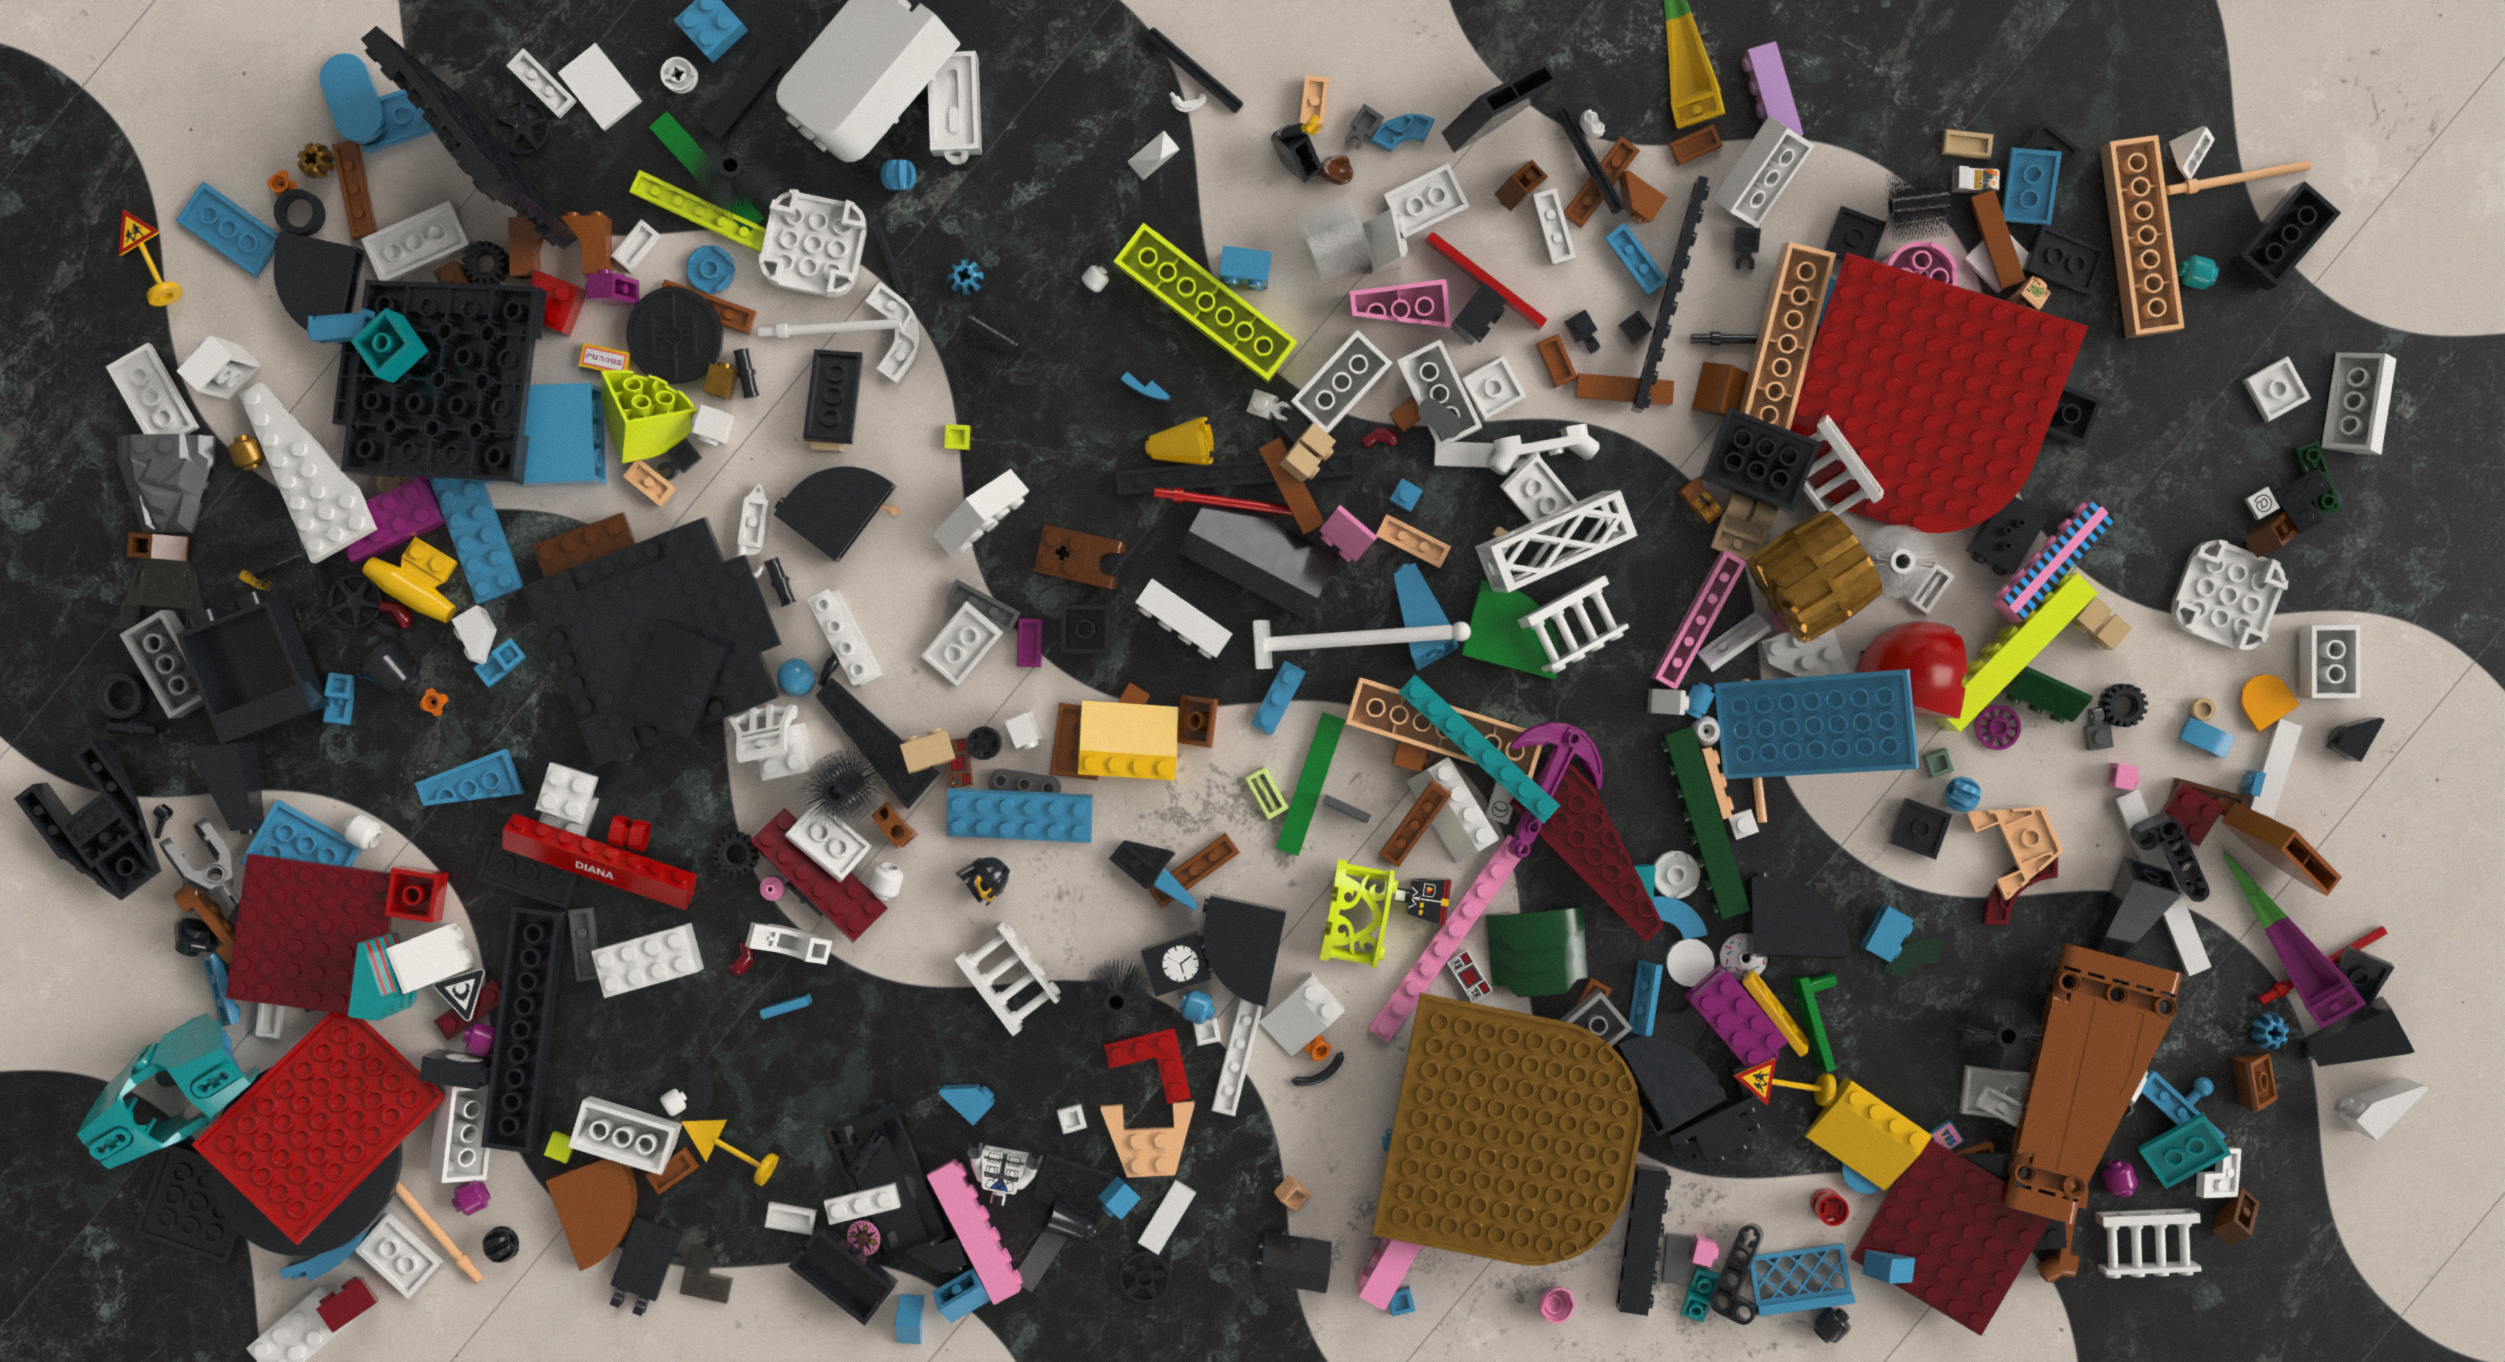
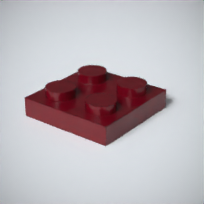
M2179 782L2160 813L2168 812L2172 814L2182 825L2188 841L2199 847L2225 808V805ZM2172 822L2165 824L2163 829H2169Z

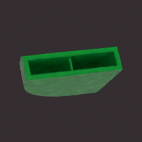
M1488 578L1486 581L1481 580L1468 624L1471 634L1464 641L1460 655L1556 680L1557 673L1552 671L1543 672L1541 668L1550 663V660L1535 629L1532 630L1531 627L1521 629L1517 621L1540 608V606L1517 590L1509 593L1494 592L1491 589ZM1546 618L1543 626L1560 657L1559 644L1550 619Z

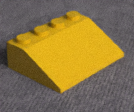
M1082 700L1077 774L1175 781L1178 707Z
M1845 1076L1836 1089L1832 1105L1822 1109L1805 1134V1137L1885 1191L1920 1155L1932 1135Z

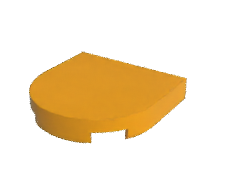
M2262 674L2253 676L2242 686L2243 689L2239 700L2240 707L2256 732L2265 729L2299 706V703L2285 682L2274 675Z

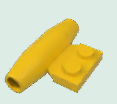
M414 537L401 556V568L375 557H371L366 562L362 573L385 593L413 610L444 623L449 622L454 616L456 606L435 588L447 581L458 565L457 561L419 538Z

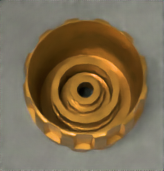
M1830 510L1821 511L1790 528L1748 559L1751 576L1755 580L1761 595L1769 599L1768 606L1774 614L1779 613L1781 623L1788 632L1791 631L1793 637L1803 643H1808L1847 621L1877 599L1883 592L1882 581L1871 558L1855 534L1840 517Z

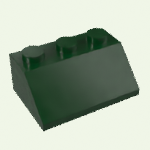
M2025 666L2000 692L2007 695L2006 700L2018 705L2020 702L2029 705L2028 710L2040 715L2042 712L2049 714L2050 720L2062 725L2064 722H2074L2093 698L2092 695L2028 666Z

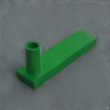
M1829 972L1811 979L1803 975L1792 977L1791 980L1817 1068L1824 1072L1836 1070L1814 996L1815 992L1836 986V976L1833 972Z

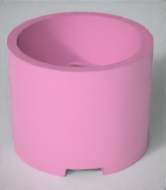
M1920 241L1908 243L1881 261V263L1957 286L1958 267L1954 258L1944 247L1934 242Z

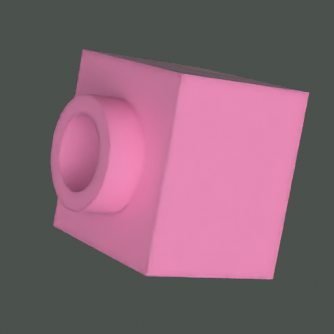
M2110 763L2106 786L2134 791V787L2139 782L2138 767Z
M1694 1234L1689 1259L1692 1263L1711 1267L1713 1261H1716L1718 1258L1719 1247H1717V1243L1713 1238Z

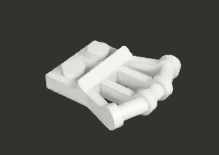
M772 703L767 704L764 708L752 707L750 711L742 715L728 718L737 735L736 757L738 762L742 763L786 754L787 729L792 719L797 717V706L791 704L787 707L774 706ZM776 715L782 716L779 724L775 726ZM766 717V728L758 729V721L760 718ZM749 722V731L743 732L740 726Z

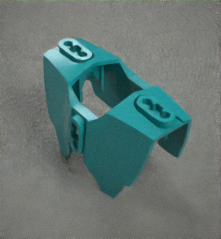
M208 1013L193 1017L169 1033L163 1034L159 1044L154 1041L143 1047L129 1061L124 1069L107 1084L86 1115L77 1135L89 1149L90 1155L98 1159L107 1169H111L155 1150L187 1139L189 1135L204 1126L207 1127L225 1105L255 1080L259 1067L256 1064L243 1073L223 1050V1035L220 1021L217 1018L212 1020ZM167 1070L186 1098L202 1111L189 1120L178 1114L154 1127L153 1125L157 1121L155 1118L151 1119L147 1125H137L133 1120L132 1110L138 1101L137 1097L124 1101L122 1098L139 1083L159 1071ZM105 1144H107V1147H106L105 1149H100V1148H99V1147H103Z

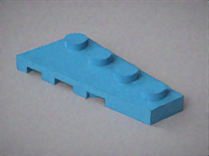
M508 749L500 750L415 783L423 806L525 794Z

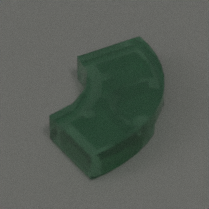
M1934 938L1914 939L1902 945L1901 952L1896 959H1893L1892 962L1886 960L1881 970L1906 979L1911 970L1918 965L1925 963L1937 964L1945 941Z

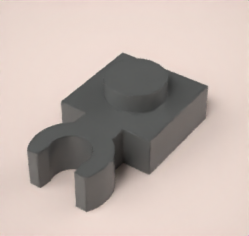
M1363 104L1350 124L1355 131H1351L1346 135L1345 143H1348L1351 138H1357L1358 144L1355 149L1358 151L1363 145L1364 135L1371 139L1384 116Z

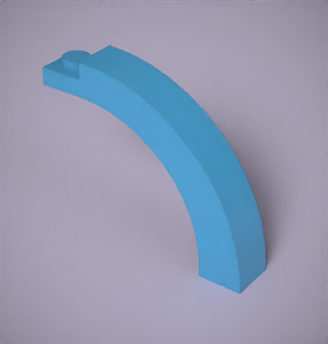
M374 1224L361 1236L340 1248L288 1264L279 1270L282 1279L291 1276L292 1280L307 1276L309 1281L327 1273L355 1252L354 1250L369 1235Z

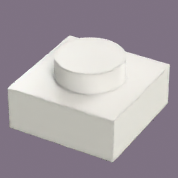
M1751 809L1735 813L1732 817L1727 818L1735 840L1759 832Z

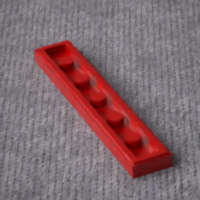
M1431 232L1425 241L1427 245L1481 286L1483 283L1489 286L1506 300L1505 304L1538 330L1546 323V317L1436 233Z

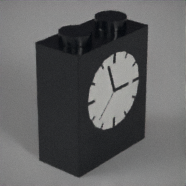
M1193 931L1141 949L1156 997L1211 979V972L1214 971L1203 952L1205 949L1203 935L1198 936L1197 931Z
M437 1049L422 1056L419 1081L477 1090L489 1083L492 1057Z

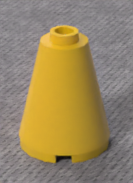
M1199 417L1150 435L1149 441L1145 443L1147 455H1151L1154 460L1211 465L1213 458H1209V452L1214 451L1211 426L1210 424L1205 425V421L1208 420L1207 417Z

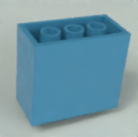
M592 383L530 385L524 435L529 436L524 484L513 486L546 487L607 484L605 426L601 387Z

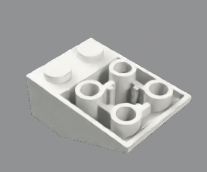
M1392 208L1366 221L1362 225L1367 239L1365 242L1369 245L1367 248H1371L1367 253L1371 255L1369 263L1372 275L1400 269L1402 262L1405 261L1404 257L1408 253L1406 240L1400 237L1401 229H1403L1400 214L1396 215L1395 209Z

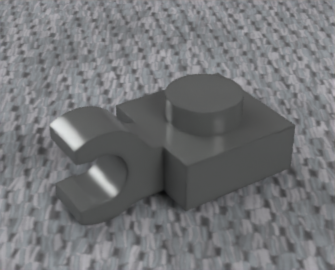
M2103 708L2088 709L2090 726L2083 727L2086 749L2093 751L2114 747L2111 724L2103 723Z

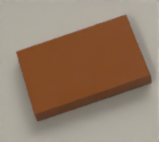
M1059 703L1050 774L1098 780L1097 775L1077 774L1081 705Z

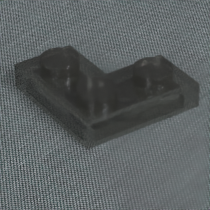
M697 1245L689 1247L679 1294L727 1304L733 1278L710 1273L715 1249Z

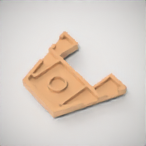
M2044 806L1970 811L1965 813L1973 833L1997 824L2015 862L2017 871L1995 880L2003 900L2010 899L2016 891L2026 885L2039 871H2042L2063 852V848Z
M1195 1100L1174 1102V1126L1124 1129L1123 1104L1101 1105L1102 1115L1127 1178L1176 1174Z

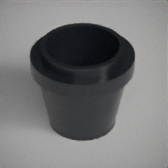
M384 641L357 666L359 669L357 675L361 679H367L390 696H393L415 676V673L398 650L399 645L394 641L390 643Z

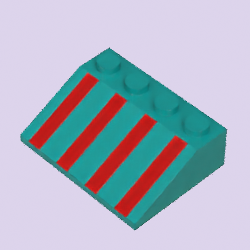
M391 932L358 943L348 1017L379 1021L411 1008L415 1003L417 991L414 990L406 994L402 993L385 950L401 943L397 932Z

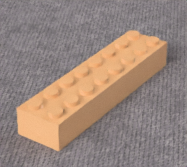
M2154 135L2111 141L2100 147L2125 337L2127 339L2178 331L2184 328L2159 137Z
M1786 242L1781 245L1739 407L1740 412L1787 430L1791 429L1836 253L1793 242Z
M1361 677L1358 678L1345 724L1476 764L1398 693L1399 689ZM1451 706L1532 779L1542 745H1529L1515 750L1510 747L1515 738L1527 729Z

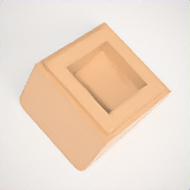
M1291 1175L1274 1191L1278 1199L1294 1212L1311 1196V1193Z

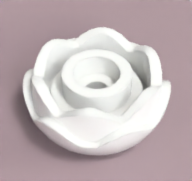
M1591 109L1586 110L1582 113L1579 120L1582 130L1591 138L1602 136L1603 132H1605L1604 124L1598 120L1596 112H1591Z
M1702 716L1701 720L1697 719L1692 723L1691 726H1693L1698 744L1710 746L1719 739L1720 728L1716 719Z

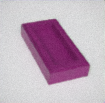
M1018 618L1017 667H1042L1043 619Z

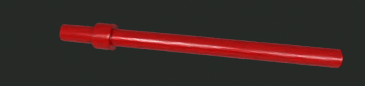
M1155 487L1153 497L1172 499V502L1176 503L1187 501L1293 516L1289 506L1185 492L1181 488L1171 490Z
M2380 926L2348 946L2360 950L2387 935V930ZM2346 946L2328 956L2333 964H2336ZM2291 979L2274 984L2271 990L2257 997L2258 1002L2263 1006L2277 997L2282 998L2289 994V990L2294 988Z

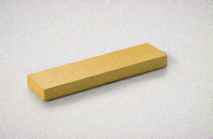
M1752 968L1746 971L1742 981L1743 985L1788 1040L1800 1057L1807 1054L1810 1043L1809 1039L1756 971Z

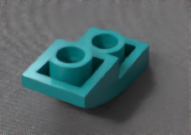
M1696 1266L1683 1300L1680 1315L1702 1323L1704 1322L1710 1308L1711 1295L1720 1277L1719 1273Z

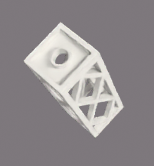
M1621 490L1601 491L1475 546L1492 591L1509 593L1638 535ZM1612 501L1616 513L1611 512L1608 502ZM1577 516L1563 537H1556L1566 521ZM1584 517L1598 519L1583 541L1570 539ZM1605 522L1606 531L1600 538L1591 541ZM1619 522L1623 531H1618L1617 525ZM1555 526L1549 536L1537 534ZM1520 541L1506 561L1504 555L1512 544ZM1528 541L1543 543L1528 566L1513 564ZM1550 544L1556 545L1547 560L1536 566ZM1564 546L1575 548L1558 556ZM1510 571L1521 572V573H1518V574L1512 576V574H1511Z

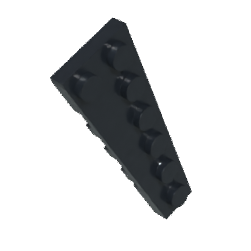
M833 677L815 695L835 721L840 724L848 737L857 745L860 752L868 760H871L870 763L873 764V768L876 771L878 770L877 773L881 774V777H884L883 779L889 785V788L907 809L917 801L941 774L933 766L909 774L900 747L901 744L905 743L904 740Z

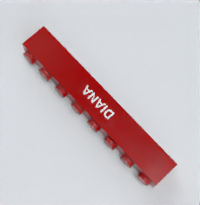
M513 813L503 829L502 849L683 910H686L695 893L697 874Z

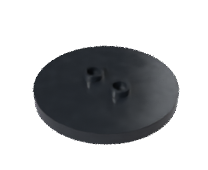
M664 287L648 293L638 301L628 319L626 338L633 360L645 374L658 377L667 381L668 384H685L706 375L709 365H715L718 361L723 347V327L717 311L706 298L687 288Z

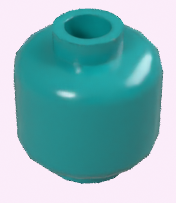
M2193 255L2187 261L2181 263L2178 275L2181 276L2182 283L2185 286L2204 290L2209 285L2212 286L2215 283L2219 268L2216 267L2214 260Z

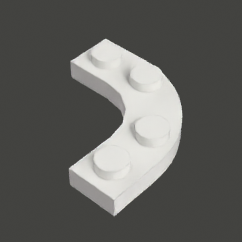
M879 282L866 299V302L888 319H901L902 328L894 329L893 345L877 369L898 384L918 353L920 327L914 311L907 302Z

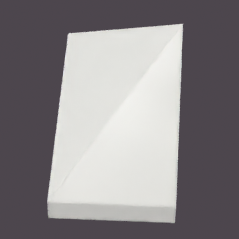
M2201 126L2169 141L2177 167L2186 180L2193 177L2215 140L2205 126Z
M1163 131L1127 162L1138 176L1145 180L1180 149L1167 133Z

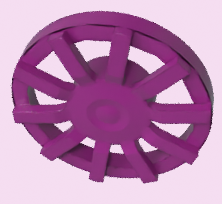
M1992 705L1983 709L1978 714L1974 724L1975 734L1985 747L2003 750L2011 747L2018 740L2021 733V722L2018 715L2011 708L2004 705ZM1994 709H2001L1998 718L1996 717ZM1988 711L1991 712V720L1985 716ZM2005 711L2011 714L2008 718L2003 719ZM1983 718L1988 722V725H1980L1981 719ZM2014 719L2016 726H2009L2008 722ZM1980 728H1985L1988 731L1981 735ZM2008 730H2015L2013 737L2008 734ZM1988 735H1992L1989 743L1983 739ZM2003 736L2010 740L2005 745L2003 744L2002 740ZM1995 737L1998 738L1999 746L1992 745Z

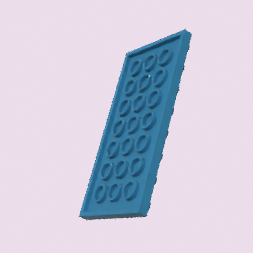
M1910 669L1714 684L1718 725L1720 728L1722 767L1725 779L1919 768Z

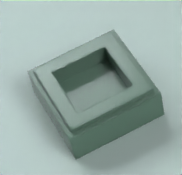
M1947 748L1922 755L1929 779L1954 771Z

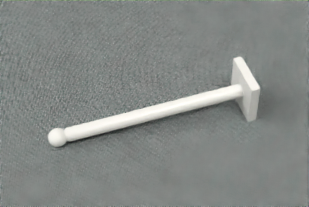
M1254 620L1255 666L1257 669L1273 668L1272 651L1451 640L1452 638L1457 641H1465L1469 638L1471 629L1467 623L1457 622L1453 626L1439 625L1271 637L1270 620Z

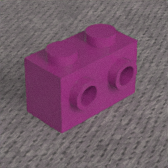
M597 270V274H587V283L585 285L587 299L613 306L636 305L638 303L639 280L625 277V274L612 273L611 270Z

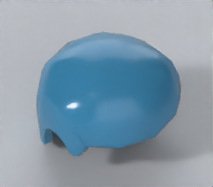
M792 658L780 665L777 679L779 686L785 693L792 697H802L811 691L815 685L813 669L803 659Z

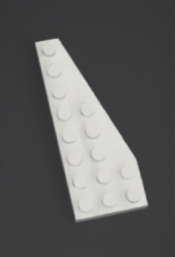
M257 383L239 394L310 562L318 563L377 530L359 486L354 481H351L345 472L341 471V467L336 465L329 457L330 455L307 430L299 425L297 419L286 411L282 403L264 384Z

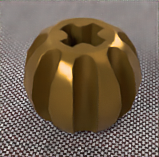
M308 143L304 145V151L299 150L297 157L300 158V161L297 162L300 171H304L305 176L312 179L328 177L327 172L329 170L333 172L335 167L334 164H331L335 159L332 151H329L327 146L321 143H316L315 145Z

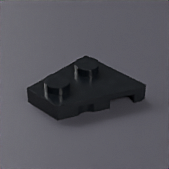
M1124 840L1109 859L1143 888L1147 889L1176 853L1172 850Z

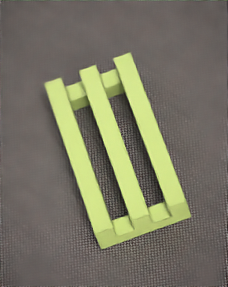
M1265 766L1244 778L1267 820L1289 809ZM1264 773L1282 807L1277 808L1259 775ZM1256 778L1274 810L1273 812L1269 813L1252 783V779Z

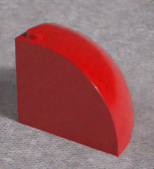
M1928 621L1906 622L1886 630L1866 648L1854 673L1910 669L1914 716L1960 719L1966 688L1961 687L1963 677L1967 675V658L1963 640L1959 634H1955L1953 627Z

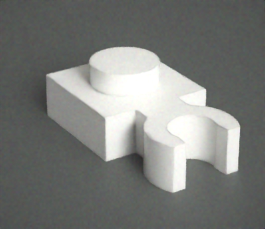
M1255 389L1247 412L1270 421L1274 414L1277 419L1286 422L1287 418L1281 415V411L1284 408L1291 410L1292 406L1283 401L1278 402L1279 398L1275 395Z

